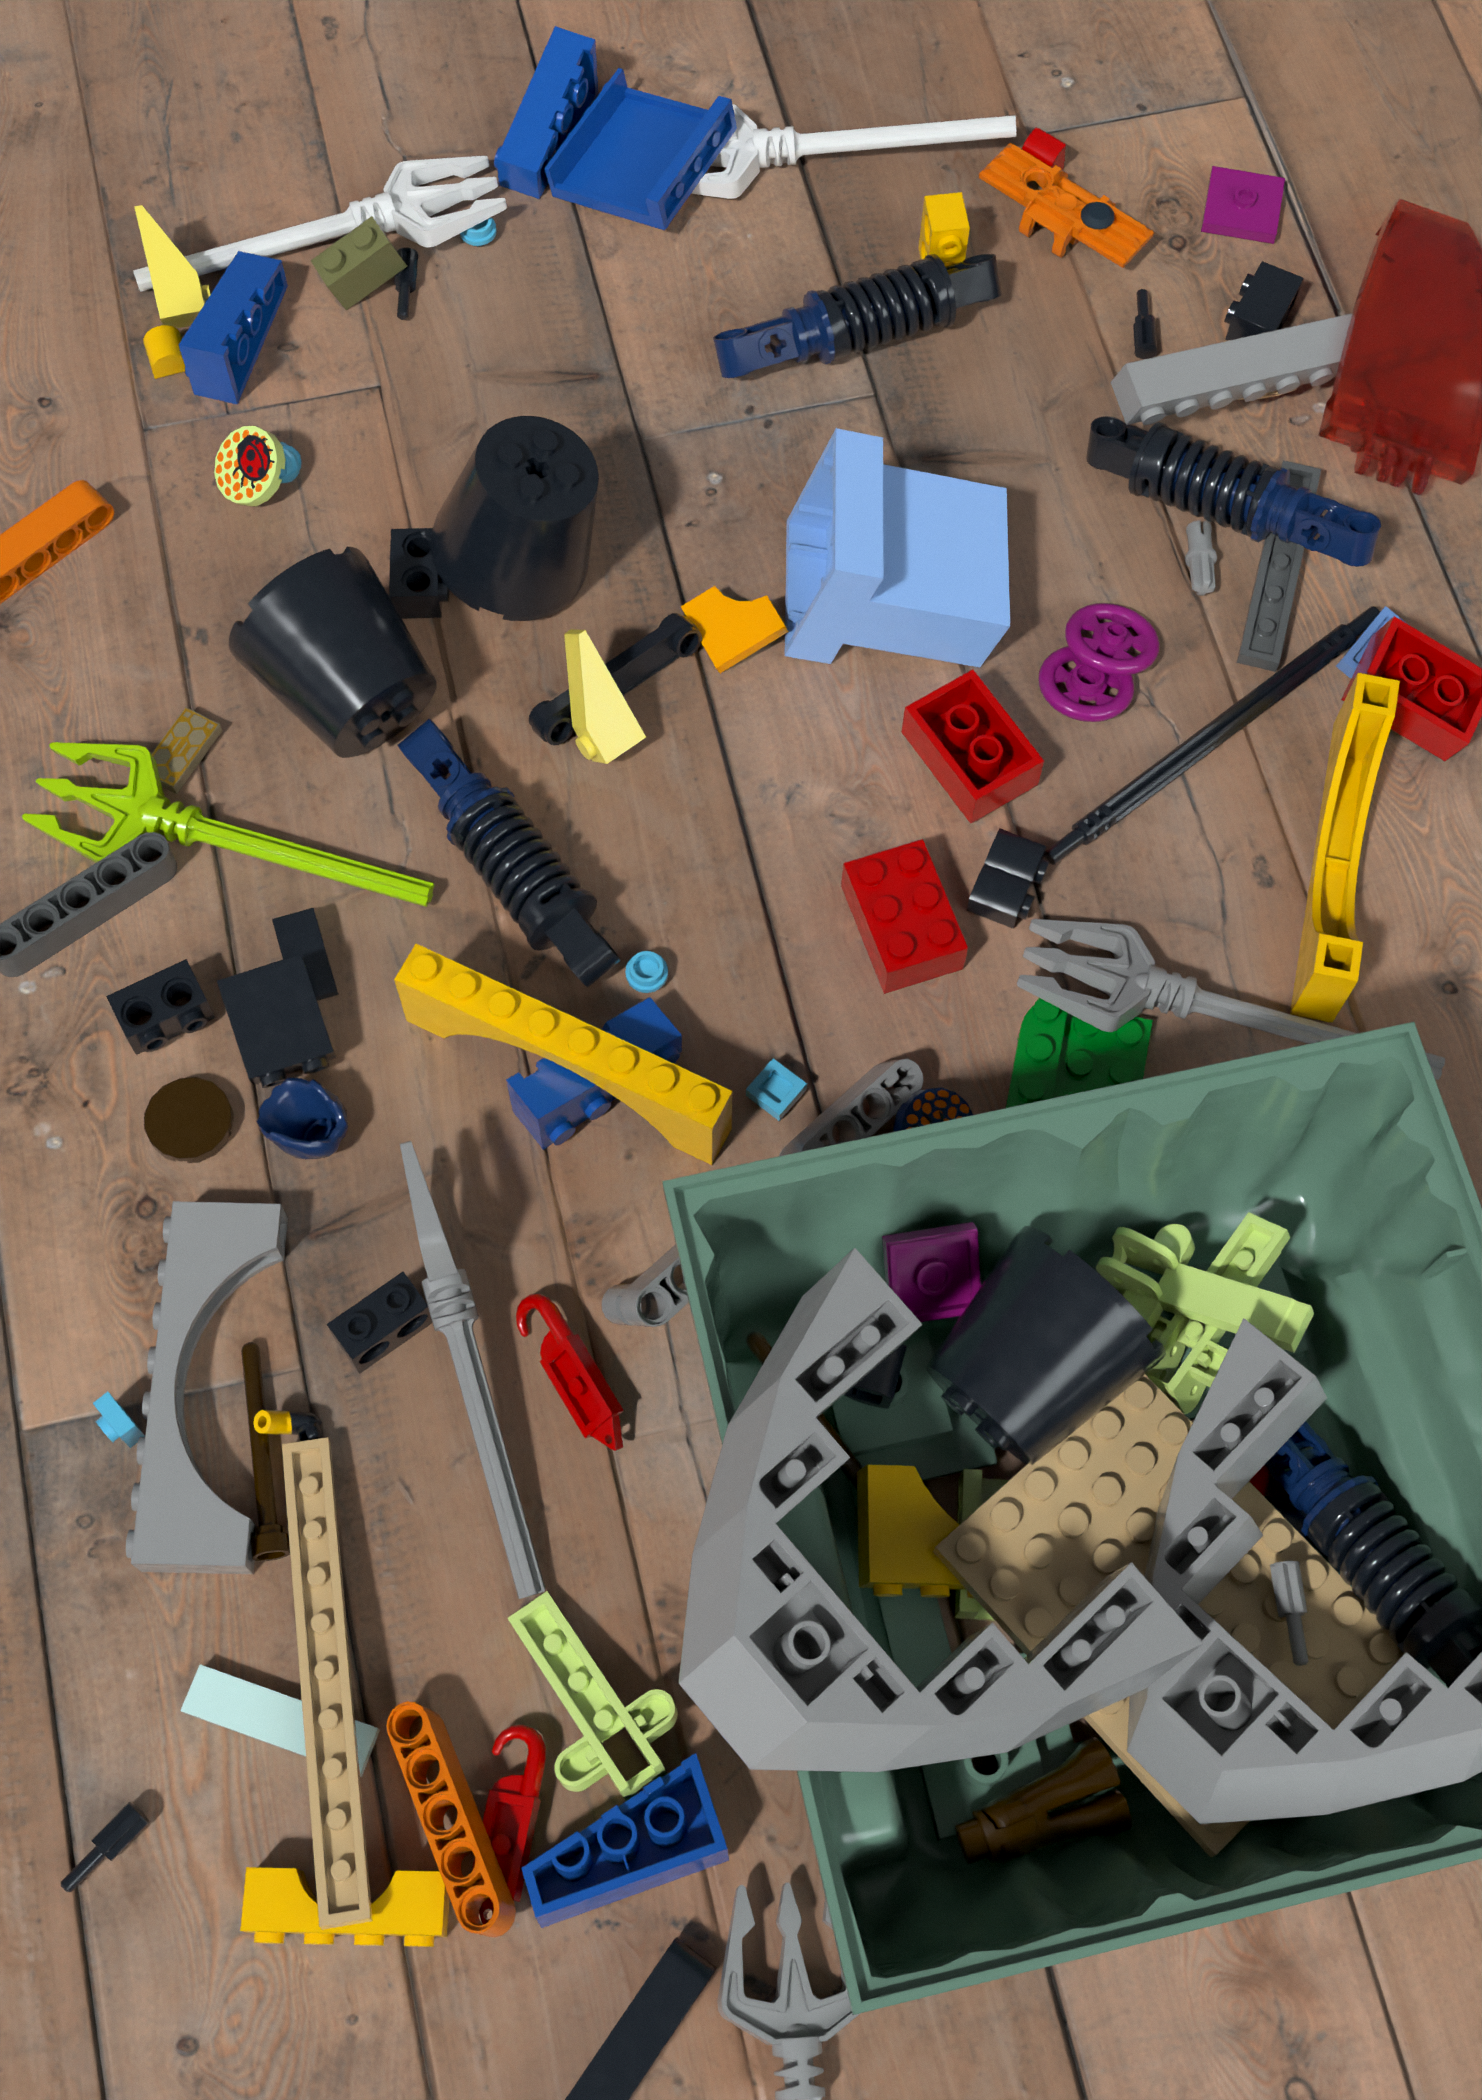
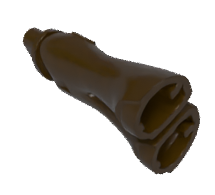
M1096 1737L1082 1742L1070 1757L1049 1773L990 1801L981 1810H974L972 1812V1819L955 1825L956 1835L967 1864L986 1857L991 1863H994L999 1859L1021 1857L1043 1847L1066 1840L1087 1836L1113 1835L1130 1830L1132 1819L1125 1797L1117 1789L1113 1788L1120 1785V1779L1114 1762L1104 1745ZM1092 1794L1086 1799L1076 1804H1073L1069 1807L1057 1811L1048 1812L1051 1809H1054L1066 1803L1081 1799Z

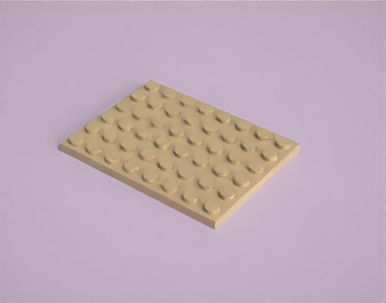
M1145 1374L1034 1465L1028 1463L943 1539L932 1552L1020 1649L1028 1655L1108 1575L1131 1562L1143 1576L1145 1575L1158 1508L1178 1453L1193 1423ZM1248 1482L1232 1500L1252 1517L1263 1536L1198 1605L1334 1730L1398 1662L1404 1653L1389 1636V1630L1382 1628L1376 1620V1615L1371 1614L1367 1610L1364 1600L1357 1598L1352 1591V1587L1344 1582L1340 1574ZM1298 1561L1300 1563L1308 1613H1304L1301 1616L1309 1661L1306 1665L1296 1666L1293 1663L1286 1617H1278L1270 1565L1276 1562ZM1130 1696L1083 1717L1211 1858L1217 1855L1249 1822L1199 1824L1127 1752Z

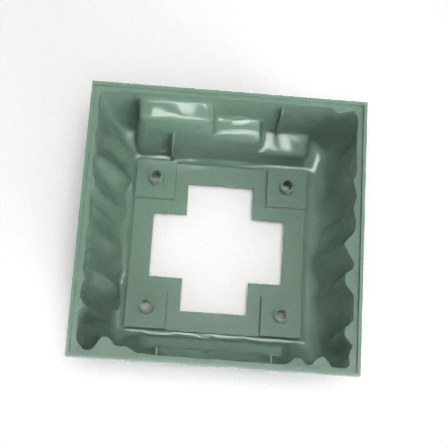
M1414 1022L662 1181L721 1444H723L729 1422L762 1367L746 1344L748 1334L753 1331L760 1332L773 1348L802 1296L854 1248L858 1250L885 1281L882 1236L973 1222L978 1231L980 1285L982 1286L1016 1234L1024 1226L1034 1227L1048 1234L1053 1240L1049 1247L1062 1256L1070 1249L1094 1270H1096L1100 1258L1113 1257L1114 1242L1112 1237L1119 1227L1132 1229L1154 1240L1156 1234L1163 1227L1170 1224L1183 1225L1189 1230L1195 1244L1194 1253L1187 1266L1207 1271L1248 1212L1287 1229L1290 1236L1289 1241L1257 1288L1293 1298L1296 1301L1311 1305L1314 1315L1295 1353L1284 1350L1317 1377L1327 1396V1399L1306 1422L1326 1442L1332 1453L1348 1465L1349 1474L1353 1478L1362 1475L1372 1476L1378 1482L1380 1490L1388 1498V1501L1392 1502L1395 1506L1396 1512L1394 1515L1404 1516L1409 1525L1408 1529L1415 1530L1420 1535V1544L1428 1545L1433 1552L1432 1558L1440 1559L1444 1563L1445 1573H1451L1457 1578V1588L1466 1589L1477 1603L1482 1604V1207ZM1124 1263L1151 1277L1157 1283H1159L1163 1276L1162 1274ZM1163 1310L1160 1316L1171 1321L1175 1314ZM960 1316L921 1322L923 1325L903 1343V1345L907 1346L897 1383L900 1390L894 1394L889 1409L863 1404L843 1395L823 1412V1415L863 1467L866 1465L915 1466L922 1481L961 1473L963 1469H979L997 1464L994 1448L975 1431L978 1425L965 1413L960 1416L941 1398L944 1391L926 1370L927 1364ZM1226 1331L1217 1344L1229 1349L1236 1334ZM1185 1345L1183 1356L1175 1373L1192 1351V1348ZM1206 1386L1197 1406L1190 1413L1184 1414L1189 1420H1195L1210 1387ZM840 1467L776 1523L915 1688L951 1654L937 1598L921 1597L920 1589L902 1588V1596L879 1597L873 1595V1588L859 1587L857 1489ZM1309 1540L1308 1543L1329 1563L1328 1557L1323 1556L1312 1541ZM1020 1653L1023 1658L1027 1656L1025 1653ZM1432 1667L1429 1668V1669H1426V1670H1428L1434 1677H1436L1442 1684H1444V1685L1446 1686V1684H1445V1683L1441 1680V1678L1436 1674V1672L1432 1669ZM1069 1724L1009 1752L993 1754L997 1767L992 1775L978 1773L972 1765L971 1758L882 1772L797 1771L852 2015L1482 1859V1772L1464 1782L1328 1815L1252 1820L1217 1855L1211 1858L1101 1737H1098L1097 1739L1104 1745L1116 1767L1120 1785L1113 1788L1117 1789L1127 1801L1132 1819L1130 1830L1113 1835L1087 1836L1066 1840L1043 1847L1021 1857L999 1859L994 1863H991L986 1857L967 1864L956 1835L955 1825L972 1819V1812L974 1810H981L990 1801L1044 1776L1061 1765L1084 1742H1073ZM1092 1794L1081 1799L1066 1803L1054 1809H1051L1048 1812L1057 1811L1069 1807L1073 1804H1076L1086 1799Z

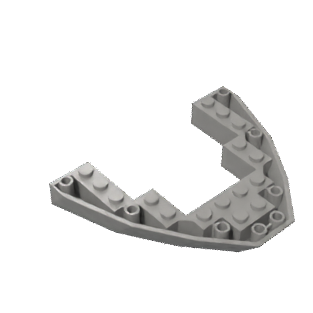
M856 1248L851 1250L802 1296L729 1422L692 1554L678 1684L750 1770L882 1772L1006 1753L1146 1689L1203 1644L1131 1562L1102 1580L1025 1658L1019 1654L992 1622L971 1634L916 1688L776 1524L850 1458L818 1421L817 1417L923 1325Z
M1244 1318L1178 1453L1158 1508L1144 1575L1148 1582L1203 1644L1146 1689L1130 1696L1127 1752L1199 1824L1328 1815L1464 1782L1482 1772V1652L1449 1688L1406 1652L1333 1730L1198 1605L1263 1536L1252 1517L1236 1504L1232 1498L1327 1399L1317 1377Z

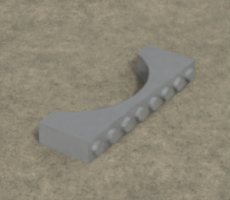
M173 1201L171 1216H166L164 1219L163 1240L165 1243H168L166 1259L160 1260L158 1266L159 1286H163L161 1303L156 1302L153 1309V1328L158 1330L156 1347H150L147 1359L148 1373L153 1374L151 1391L144 1393L142 1401V1415L144 1419H147L145 1437H140L137 1444V1463L142 1465L140 1483H134L131 1495L132 1510L137 1511L135 1530L130 1529L126 1538V1556L131 1558V1564L141 1572L254 1575L255 1560L252 1559L250 1539L255 1536L254 1529L257 1526L250 1518L222 1501L203 1478L188 1442L184 1417V1393L193 1352L212 1316L222 1303L251 1277L270 1266L284 1261L288 1217L281 1204Z

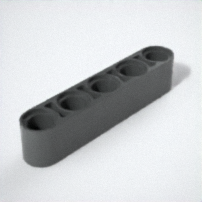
M155 832L139 835L0 923V973L7 977H18L27 973L169 882L177 872V862L166 838ZM155 855H162L158 860L154 862H147L151 857ZM125 878L122 883L111 885L116 879ZM89 901L86 906L75 908L80 902ZM53 924L48 930L38 932L44 925ZM16 947L11 954L2 956L6 949Z

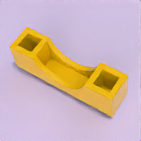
M246 1867L240 1931L254 1933V1943L284 1944L285 1934H304V1944L334 1945L335 1935H354V1945L384 1946L385 1936H404V1946L434 1947L435 1937H447L449 1895L439 1871H396L384 1893L371 1903L373 1921L322 1930L319 1927L317 1898L309 1888L304 1871L297 1868Z

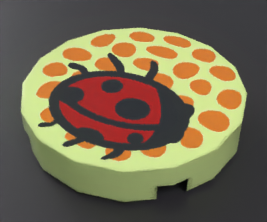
M243 426L231 432L222 442L215 459L214 474L217 487L225 498L239 505L258 506L268 501L279 489L282 482L279 476L281 469L285 470L286 459L283 446L276 436L257 426Z

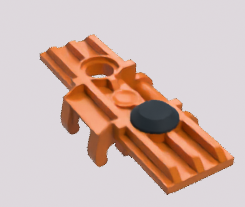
M1009 143L979 173L981 180L1026 207L1019 225L1020 233L1030 237L1036 222L1054 233L1052 253L1060 258L1066 253L1068 243L1075 245L1080 241L1124 268L1154 235V232L1145 225L1115 207L1116 204L1107 196L1103 195L1101 198H1098L1069 180L1068 174L1057 165L1051 168L1012 143ZM1036 181L1042 189L1033 190L1027 186V183Z

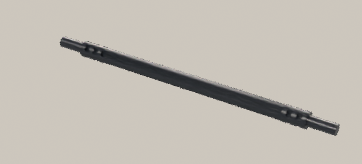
M1371 606L1347 625L1340 624L1073 824L1071 832L1045 850V858L1050 861V864L1055 865L1081 844L1088 845L1351 647L1356 642V637L1367 629L1380 611L1376 607Z

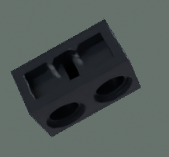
M433 528L391 529L389 597L402 619L442 618V602H449V589L440 578L431 555L430 541ZM419 589H425V590L420 591V592H415L416 590H419Z
M187 959L106 996L126 1039L136 1055L142 1052L156 1051L163 1047L167 1040L182 1033L196 1032L202 1029L208 1021L215 1018ZM185 996L192 997L187 1004L174 1006L178 999ZM152 1015L147 1023L134 1025L141 1016Z
M401 1272L327 1323V1326L336 1342L360 1374L432 1324V1319L427 1303L406 1274Z

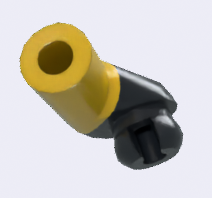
M261 1410L254 1417V1428L261 1434L298 1435L299 1442L323 1437V1431L320 1428L322 1422L314 1413Z

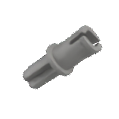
M1201 520L1193 521L1186 527L1188 552L1185 556V562L1190 567L1191 588L1196 591L1197 595L1204 596L1206 593L1213 592L1216 586L1214 564L1217 561V553L1212 549V526L1209 522L1204 521V532L1201 533Z

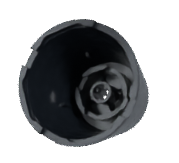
M537 416L511 417L496 423L485 432L438 512L431 534V555L435 568L444 584L457 598L477 611L481 607L504 615L503 620L531 621L545 618L559 612L573 601L587 575L599 482L597 463L587 444L566 426Z
M347 546L343 553L336 555L331 549L320 551L280 573L250 600L248 605L252 609L251 613L244 622L235 621L230 632L229 649L235 659L324 744L342 758L362 755L392 739L417 718L428 705L436 690L437 682L372 565L362 551L354 547Z
M1024 1226L1016 1234L927 1364L926 1370L944 1391L941 1395L944 1402L960 1416L965 1413L978 1425L975 1431L990 1446L995 1449L999 1446L1023 1463L1034 1465L1155 1367L1165 1357L1166 1351L1163 1344L1156 1339L1152 1343L1146 1336L1153 1330L1151 1326L1104 1277L1070 1249L1062 1256L1049 1247L1053 1240L1048 1234L1034 1227Z

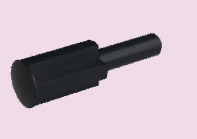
M408 247L397 250L407 267L397 273L394 280L396 284L395 289L399 292L397 317L401 320L408 318L410 293L416 290L419 254L416 250Z
M1140 289L1136 293L1138 315L1135 317V323L1133 324L1134 353L1137 358L1149 359L1157 354L1155 317L1151 314L1149 315L1148 291Z
M128 1802L91 1840L96 1846L61 1881V1887L66 1892H72L105 1857L113 1861L150 1823L144 1812L133 1803Z

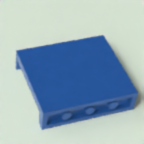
M618 68L611 79L605 83L602 91L591 106L586 109L583 117L574 129L568 133L565 141L554 156L547 162L544 169L552 196L666 230L736 131L737 125L732 99L718 96L709 110L628 88L624 70Z

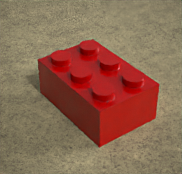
M1394 616L1372 635L1341 700L1345 701L1357 673L1400 681L1395 717L1391 730L1446 761L1470 743L1482 717V668Z
M973 669L905 707L902 734L970 824L1039 784L1044 764L1043 758Z
M923 839L843 863L841 887L884 994L963 970L968 946Z

